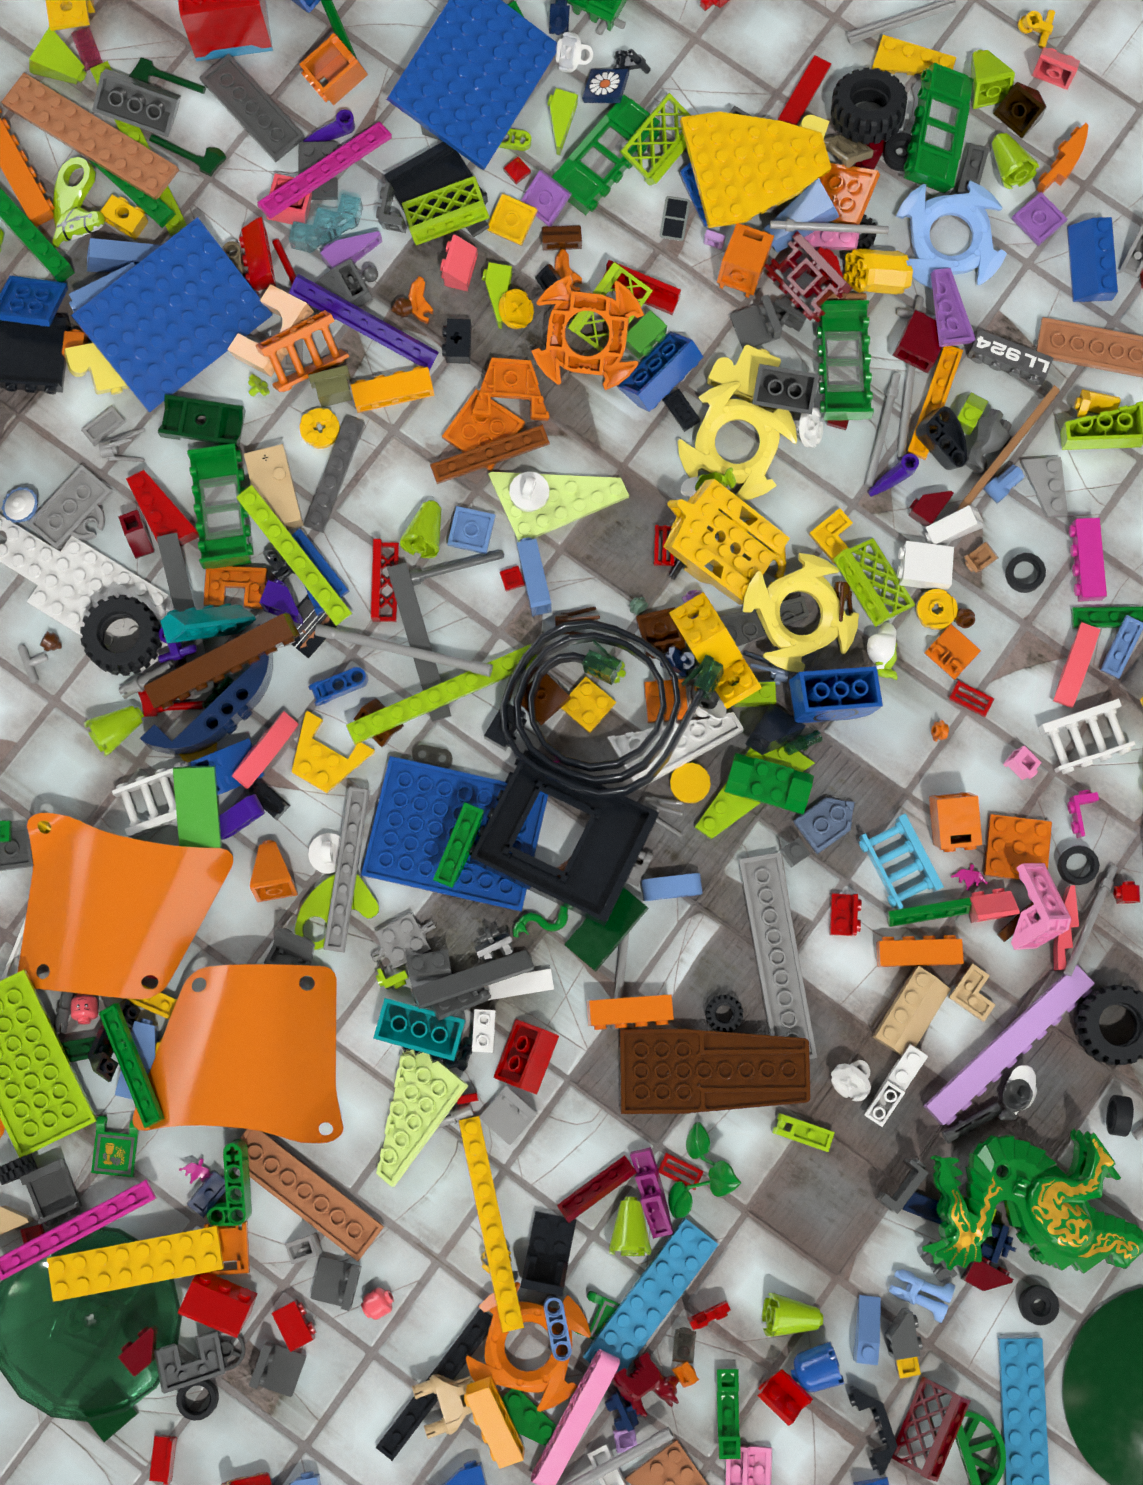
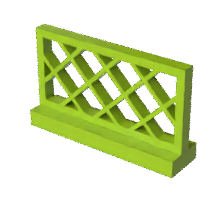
M667 93L619 151L645 177L644 181L649 186L659 182L687 147L683 131L679 133L682 127H679L678 116L685 117L691 115L670 93ZM668 100L673 104L674 113H665V104ZM655 116H661L662 128H653V118ZM665 116H674V127H666ZM662 130V142H654V131ZM666 130H675L673 142H667ZM643 131H649L650 142H641V133ZM631 145H637L638 157H632L627 152ZM642 145H650L651 156H642ZM654 145H663V154L661 156H655ZM642 159H651V168L648 172L643 168Z
M475 176L402 203L409 230L416 245L490 218ZM474 184L471 192L464 190L466 186ZM455 192L452 199L446 197L448 193ZM460 195L467 196L464 203L457 201ZM472 198L479 200L478 202L469 205ZM437 199L434 206L427 204L429 200ZM442 201L449 203L445 210L439 208ZM415 205L419 206L415 213L408 210V208ZM454 205L460 207V209L451 211ZM424 208L430 210L427 217L420 215ZM435 212L442 214L441 216L432 219ZM417 219L423 220L422 223L414 225Z
M614 262L593 293L606 295L608 292L615 291L611 287L621 273L629 277L630 286H627V288H630L632 294L635 287H642L647 291L642 299H637L642 307L653 290ZM631 280H633V281H634L635 283H637L638 285H633V286H632ZM593 311L578 312L568 326V329L600 352L603 348L599 346L598 337L609 335V333L597 335L595 323L604 322L605 319L595 321ZM592 315L593 321L587 322ZM634 315L629 317V324L635 317ZM593 323L595 335L585 336L580 332L584 325ZM595 337L596 343L592 341L590 338Z
M874 538L850 549L843 550L833 559L875 627L915 606L905 587L899 585L900 579L897 578V574ZM870 545L874 555L866 553V546ZM852 553L860 555V562L856 561ZM865 558L873 561L872 567L864 564ZM877 563L882 564L884 572L876 569ZM863 570L871 572L870 579L867 578ZM875 574L883 577V584L875 581ZM888 580L893 581L895 589L887 586ZM874 587L882 589L881 596L877 594ZM886 592L894 594L893 601L885 598ZM898 596L905 600L906 606L898 603ZM884 603L892 606L891 613H889Z

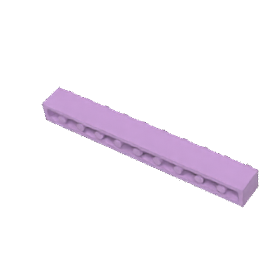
M1076 965L1072 976L1062 975L923 1107L940 1125H950L957 1118L955 1114L959 1110H966L972 1104L970 1100L975 1095L981 1096L987 1090L986 1085L990 1081L993 1083L1003 1075L1001 1071L1005 1067L1008 1069L1018 1061L1016 1057L1021 1052L1022 1054L1027 1053L1033 1047L1031 1043L1036 1038L1038 1040L1043 1038L1048 1033L1046 1029L1051 1024L1053 1026L1058 1024L1062 1020L1061 1015L1066 1010L1068 1012L1073 1010L1077 1006L1076 1001L1080 997L1085 998L1092 992L1091 987L1095 983L1078 965Z

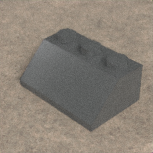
M759 364L752 404L812 415L819 374Z

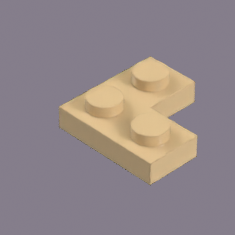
M971 964L948 998L984 1022L995 1007L993 1002L979 993L990 975L976 965Z

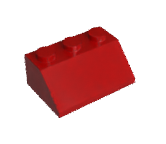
M258 217L241 229L242 236L239 237L241 249H245V255H242L244 267L248 266L249 272L245 273L246 281L254 291L268 289L270 284L276 287L267 230L262 217Z
M516 1019L493 1078L537 1095L559 1035Z
M209 1272L196 1274L188 1288L178 1314L237 1338L252 1312L258 1293Z

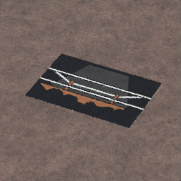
M307 594L297 606L304 622L303 625L294 622L300 636L294 638L295 642L291 645L309 659L326 640L324 637L315 635L317 624L334 628L337 626L326 612H323L320 616L316 615L314 606Z

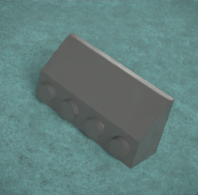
M105 69L100 75L92 111L169 137L178 111L181 95Z

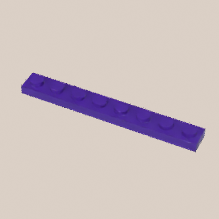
M300 274L296 276L289 294L320 311L326 310L332 314L334 319L424 368L428 367L430 371L439 354L438 351Z

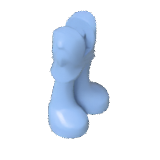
M904 1269L896 1270L894 1277L899 1278L903 1282L906 1281L908 1284L906 1290L891 1285L889 1292L910 1304H918L933 1313L934 1320L942 1323L947 1313L948 1305L922 1296L918 1292L920 1290L950 1303L955 1285L947 1283L944 1286H937L916 1277L910 1271Z

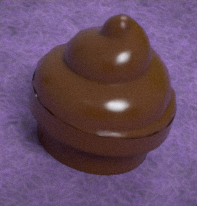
M402 297L395 301L391 311L401 318H405L412 314V304L408 298Z
M960 608L955 617V622L964 629L969 628L975 623V614L971 609Z
M47 631L40 643V646L44 647L43 650L49 652L61 649L62 644L56 633Z

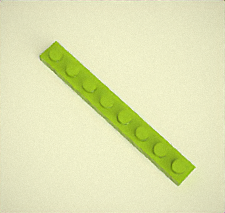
M251 485L236 497L334 624L336 626L353 614L255 487Z

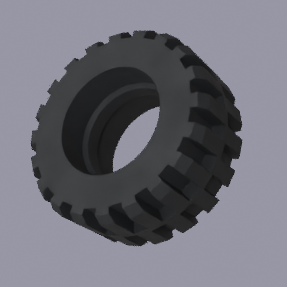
M868 67L860 71L856 69L852 71V74H846L843 76V79L837 82L833 90L831 120L835 129L842 133L843 137L846 139L850 138L855 143L863 142V144L869 145V143L874 142V144H878L881 140L886 141L890 139L891 136L899 132L904 123L907 107L905 87L902 82L899 83V79L895 75L891 76L890 72L886 70L884 72L880 71L879 68L872 70ZM874 102L883 108L869 111L863 110L855 104Z
M112 595L108 596L107 601L99 600L97 602L99 605L96 608L92 606L88 610L90 612L89 617L84 616L82 620L85 623L84 627H80V633L83 635L80 639L81 645L85 648L84 652L100 669L105 672L108 671L113 675L122 674L123 676H129L130 672L135 674L141 672L140 668L142 667L147 669L151 665L149 661L151 659L156 660L158 657L157 649L161 650L162 647L159 638L161 624L156 615L144 602H140L135 597L128 598L127 595H119V598H116ZM129 618L134 620L140 628L136 644L128 651L122 653H113L108 650L104 644V635L107 628L119 619Z
M1111 985L1095 989L1090 995H1087L1082 1000V1005H1079L1076 1010L1079 1012L1078 1016L1074 1017V1023H1077V1029H1074L1075 1035H1079L1080 1040H1078V1043L1081 1047H1085V1052L1089 1056L1095 1057L1094 1060L1104 1062L1107 1065H1126L1143 1059V992L1140 990L1135 991L1134 987ZM1112 1005L1124 1007L1133 1018L1134 1031L1132 1037L1122 1045L1109 1043L1100 1031V1016L1104 1009Z

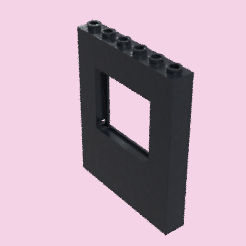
M525 749L523 753L532 761H534L537 765L576 784L588 786L595 789H608L602 785H592L585 782L567 778L548 768L541 761H539L537 758L531 755L528 750ZM516 759L514 772L510 771L505 783H507L505 790L501 789L496 800L499 802L496 808L492 807L487 816L489 821L486 826L483 825L478 833L480 839L477 844L473 843L469 851V855H471L470 862L605 926L655 825L659 812L625 796L599 799L573 792L536 774L524 763ZM540 791L591 815L564 871L512 847Z

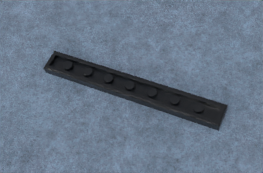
M479 1309L426 1381L430 1380L431 1375L434 1374L451 1380L455 1379L467 1363L466 1356H472L487 1336L492 1319L491 1314ZM431 1393L415 1399L414 1396L378 1443L376 1449L393 1461L437 1403V1394Z

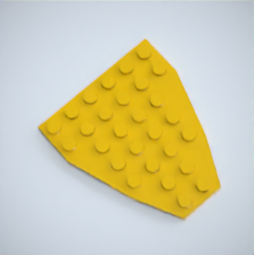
M719 111L685 116L680 119L708 228L748 222L759 213L763 214L769 208L775 205L778 206L799 195L806 187L818 178L825 176L831 170L830 160L821 132L779 120Z

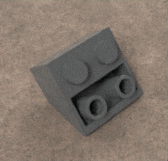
M901 1308L885 1332L888 1354L894 1360L920 1356V1350L923 1349L920 1336L917 1337L916 1328L919 1327L917 1316L913 1315V1312L907 1308Z

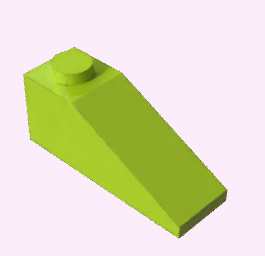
M556 88L554 95L551 94L549 97L548 106H550L556 154L561 155L578 106V95Z
M489 262L488 268L483 271L482 281H485L497 326L502 329L503 321L500 317L498 306L502 295L510 290L512 266Z

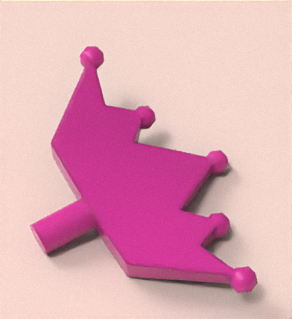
M970 864L969 870L961 869L955 875H951V878L959 877V883L965 880L967 891H969L974 882L976 886H979L980 881L988 884L980 872L973 871V864Z
M200 1158L198 1165L191 1162L185 1167L179 1168V1171L186 1170L185 1176L190 1173V1184L199 1177H201V1182H203L204 1179L210 1176L209 1169L202 1167L204 1159Z

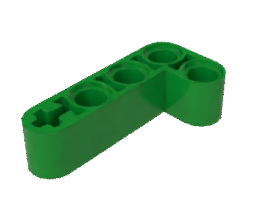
M234 1139L223 1149L226 1202H220L208 1211L207 1219L213 1226H238L244 1223L252 1214L248 1147L242 1139ZM233 1167L240 1170V1176L234 1173ZM235 1188L241 1191L242 1197L236 1195ZM236 1209L242 1211L243 1218L237 1215ZM216 1210L221 1211L223 1218H219L216 1215Z

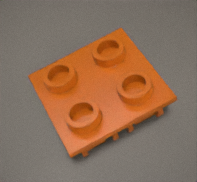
M950 624L924 654L955 680L981 650Z

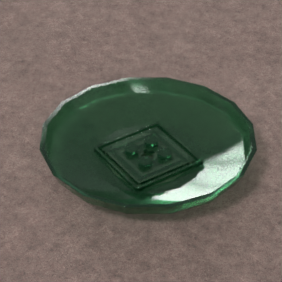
M102 1227L0 1282V1371L19 1398L50 1417L92 1422L128 1411L155 1390L160 1383L156 1359L134 1377L118 1358L123 1353L120 1349L130 1340L134 1343L139 1338L137 1334L146 1326L151 1328L156 1325L158 1328L156 1349L173 1343L178 1347L182 1315L178 1314L180 1303L174 1279L53 1302L47 1258L139 1241L119 1228ZM93 1314L96 1323L88 1325L89 1321L86 1320V1317Z

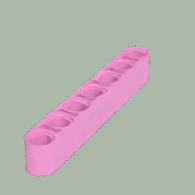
M601 1349L596 1352L532 1472V1483L536 1485L557 1484L620 1364L618 1357Z

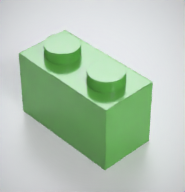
M650 310L628 331L626 348L638 359L643 355L645 357L648 356L653 350V346L657 342L661 343L667 336V325Z

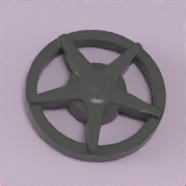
M217 1331L225 1371L232 1370L244 1359L246 1352L245 1342L240 1335L237 1338L233 1337L230 1341H223L219 1335L223 1332ZM236 1339L241 1343L242 1353L234 1350L233 1344ZM232 1355L240 1357L237 1363L226 1367L227 1360Z

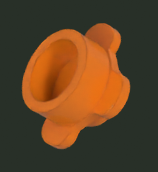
M943 720L935 722L931 729L933 741L937 742L938 739L945 740L949 733L948 724L944 723Z

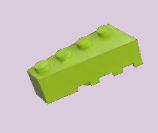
M1143 401L1128 407L1126 405L1113 411H1104L1098 415H1089L1065 422L1060 431L1062 450L1141 448L1143 445Z

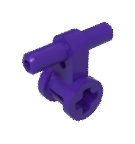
M161 627L159 638L162 642L167 643L163 628ZM181 642L168 643L170 652L159 655L158 661L160 663L172 659L176 661L184 658L185 655L196 652L197 648L194 644L182 648Z

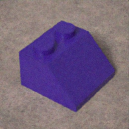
M268 580L259 602L264 611L276 616L290 613L294 622L303 625L304 620L289 588L286 587V583L279 580H274V582Z

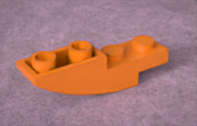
M1087 123L1081 128L1077 126L1070 134L1071 138L1068 141L1064 140L1057 148L1059 150L1056 156L1057 160L1050 167L1052 170L1049 173L1044 172L1038 179L1039 185L1036 189L1038 192L1044 193L1054 181L1061 186L1068 178L1084 149L1089 125Z

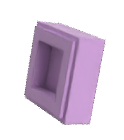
M707 229L704 244L722 249L726 236Z
M627 1429L613 1430L617 1453L625 1452L637 1445L635 1429L629 1432Z

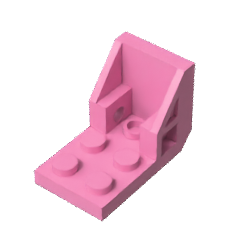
M1023 863L1016 868L1019 872L1020 880L1026 886L1028 897L1034 905L1020 914L1011 941L1014 950L1037 949L1069 930L1071 917L1045 863ZM1037 913L1039 914V919H1038V920L1036 919V914H1037Z

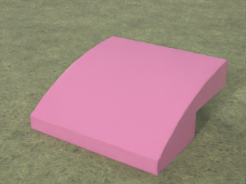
M740 1445L741 1459H726V1485H771L772 1447Z

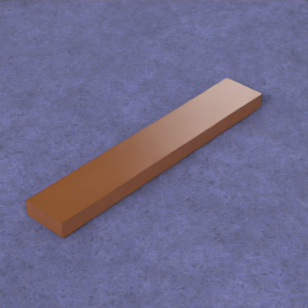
M542 424L432 463L430 467L436 483L440 484L550 445V442Z

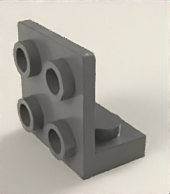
M386 182L385 187H382L380 191L382 203L381 207H377L376 218L383 229L406 233L407 224L401 215L390 212L394 189L389 182Z
M769 294L762 296L758 305L730 315L742 349L745 345L756 347L781 337L782 328Z
M321 1257L310 1298L341 1306V1309L349 1311L352 1308L362 1266Z
M267 1341L262 1347L249 1386L255 1389L261 1386L292 1397L307 1356L296 1351L290 1352L288 1348Z

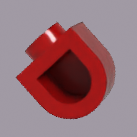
M1134 881L1122 882L1120 886H1114L1113 895L1117 904L1140 903V886L1135 885Z

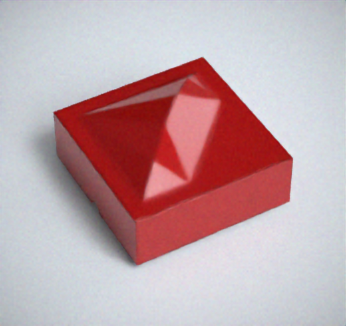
M519 156L503 168L504 172L516 185L531 173L529 167Z

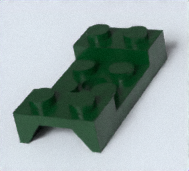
M165 394L162 425L158 428L160 437L218 443L219 446L235 443L236 448L239 449L246 413L244 406ZM199 416L207 418L203 425L196 424V419Z

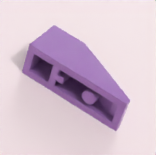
M376 231L336 240L332 244L329 243L323 247L322 252H320L321 258L330 270L349 259L355 264L383 242L381 233Z

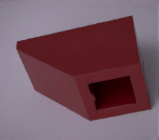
M134 510L118 516L135 559L154 553L155 551L144 520L139 511Z
M982 1257L980 1263L970 1262L961 1277L963 1281L981 1291L1011 1284L1014 1280L1009 1277V1271L1000 1266L997 1269L991 1267V1261Z
M156 1325L151 1328L146 1326L137 1334L139 1338L134 1343L130 1340L120 1349L123 1353L118 1358L134 1377L155 1360L154 1350L156 1349L158 1333Z

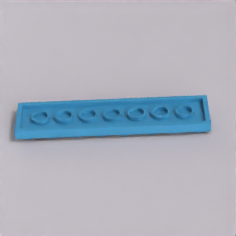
M684 1218L591 1342L582 1357L591 1363L596 1352L601 1349L620 1359L617 1372L623 1368L627 1369L719 1244Z
M1041 1337L998 1338L1002 1430L1006 1449L1005 1485H1050L1043 1339Z

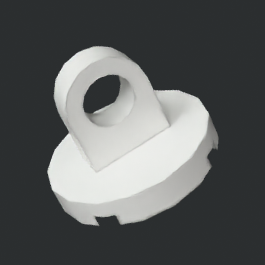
M565 32L563 38H560L557 43L555 59L559 63V70L562 72L571 73L577 68L578 64L587 65L593 58L592 48L581 44V40L576 33ZM584 49L586 51V56L582 60L581 51Z
M814 407L812 415L801 413L800 420L794 421L796 434L800 435L803 445L808 448H815L816 444L820 443L823 435V423L819 421L821 413Z
M536 472L520 473L510 484L509 494L511 501L516 508L525 512H533L542 508L549 499L547 481Z
M326 833L319 835L309 846L308 856L310 863L321 873L334 874L336 872L341 837L337 834Z
M857 1060L850 1065L839 1064L831 1072L832 1085L843 1097L848 1098L849 1096L853 1098L852 1101H862L870 1093L871 1085L868 1080L870 1068L865 1061Z

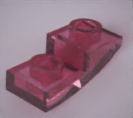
M89 26L71 33L85 71L103 63Z

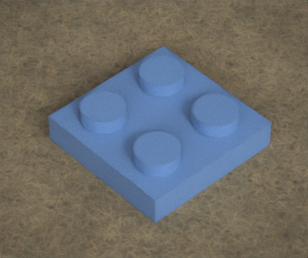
M456 506L447 545L487 555L496 515Z

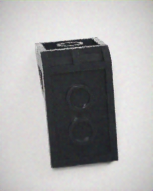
M535 1211L520 1288L563 1296L577 1219L568 1223L563 1216Z

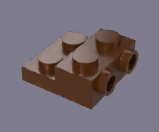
M675 607L636 616L641 638L645 639L662 653H668L670 647H675L679 651L685 648V639L669 614ZM644 650L645 655L651 657L652 659H656L654 656H652Z

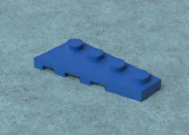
M299 528L292 534L294 539L340 598L350 592L302 529ZM306 588L316 615L320 616L325 611Z

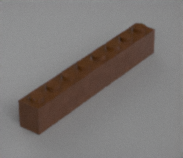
M283 613L145 685L144 688L154 708L162 707L163 710L174 705L173 701L177 699L182 701L191 696L190 692L197 690V692L208 688V683L212 681L216 683L225 679V674L239 672L243 669L242 665L246 663L251 665L260 660L259 657L265 653L267 656L278 651L277 647L281 645L286 647L294 643V638L300 636L290 613Z

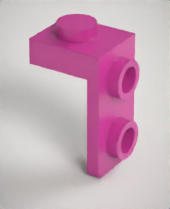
M1091 790L1078 792L1079 795L1072 796L1067 803L1068 812L1072 814L1073 822H1071L1072 832L1076 834V838L1085 836L1080 805L1099 801L1098 792L1091 793Z

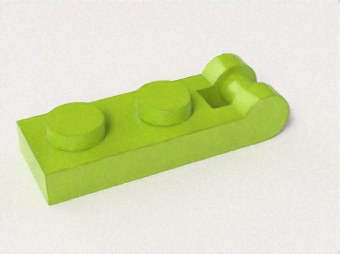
M778 1113L776 1118L778 1122L776 1127L773 1128L772 1133L829 1152L835 1132ZM786 1122L792 1124L790 1132L784 1130Z

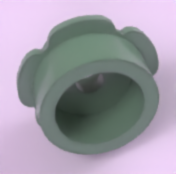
M634 598L629 605L631 607L630 612L635 613L637 616L641 615L648 607V603L644 601L645 598Z

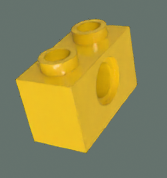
M112 194L100 211L104 215L105 222L136 241L148 224L145 216L146 213L138 206L134 208L129 205L130 203L121 196L117 198ZM129 214L128 217L121 218L122 215Z

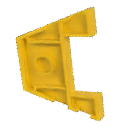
M306 711L292 773L323 792L329 793L354 769H357L367 758L371 757L375 750L360 742L356 745L348 759L313 739L323 720Z

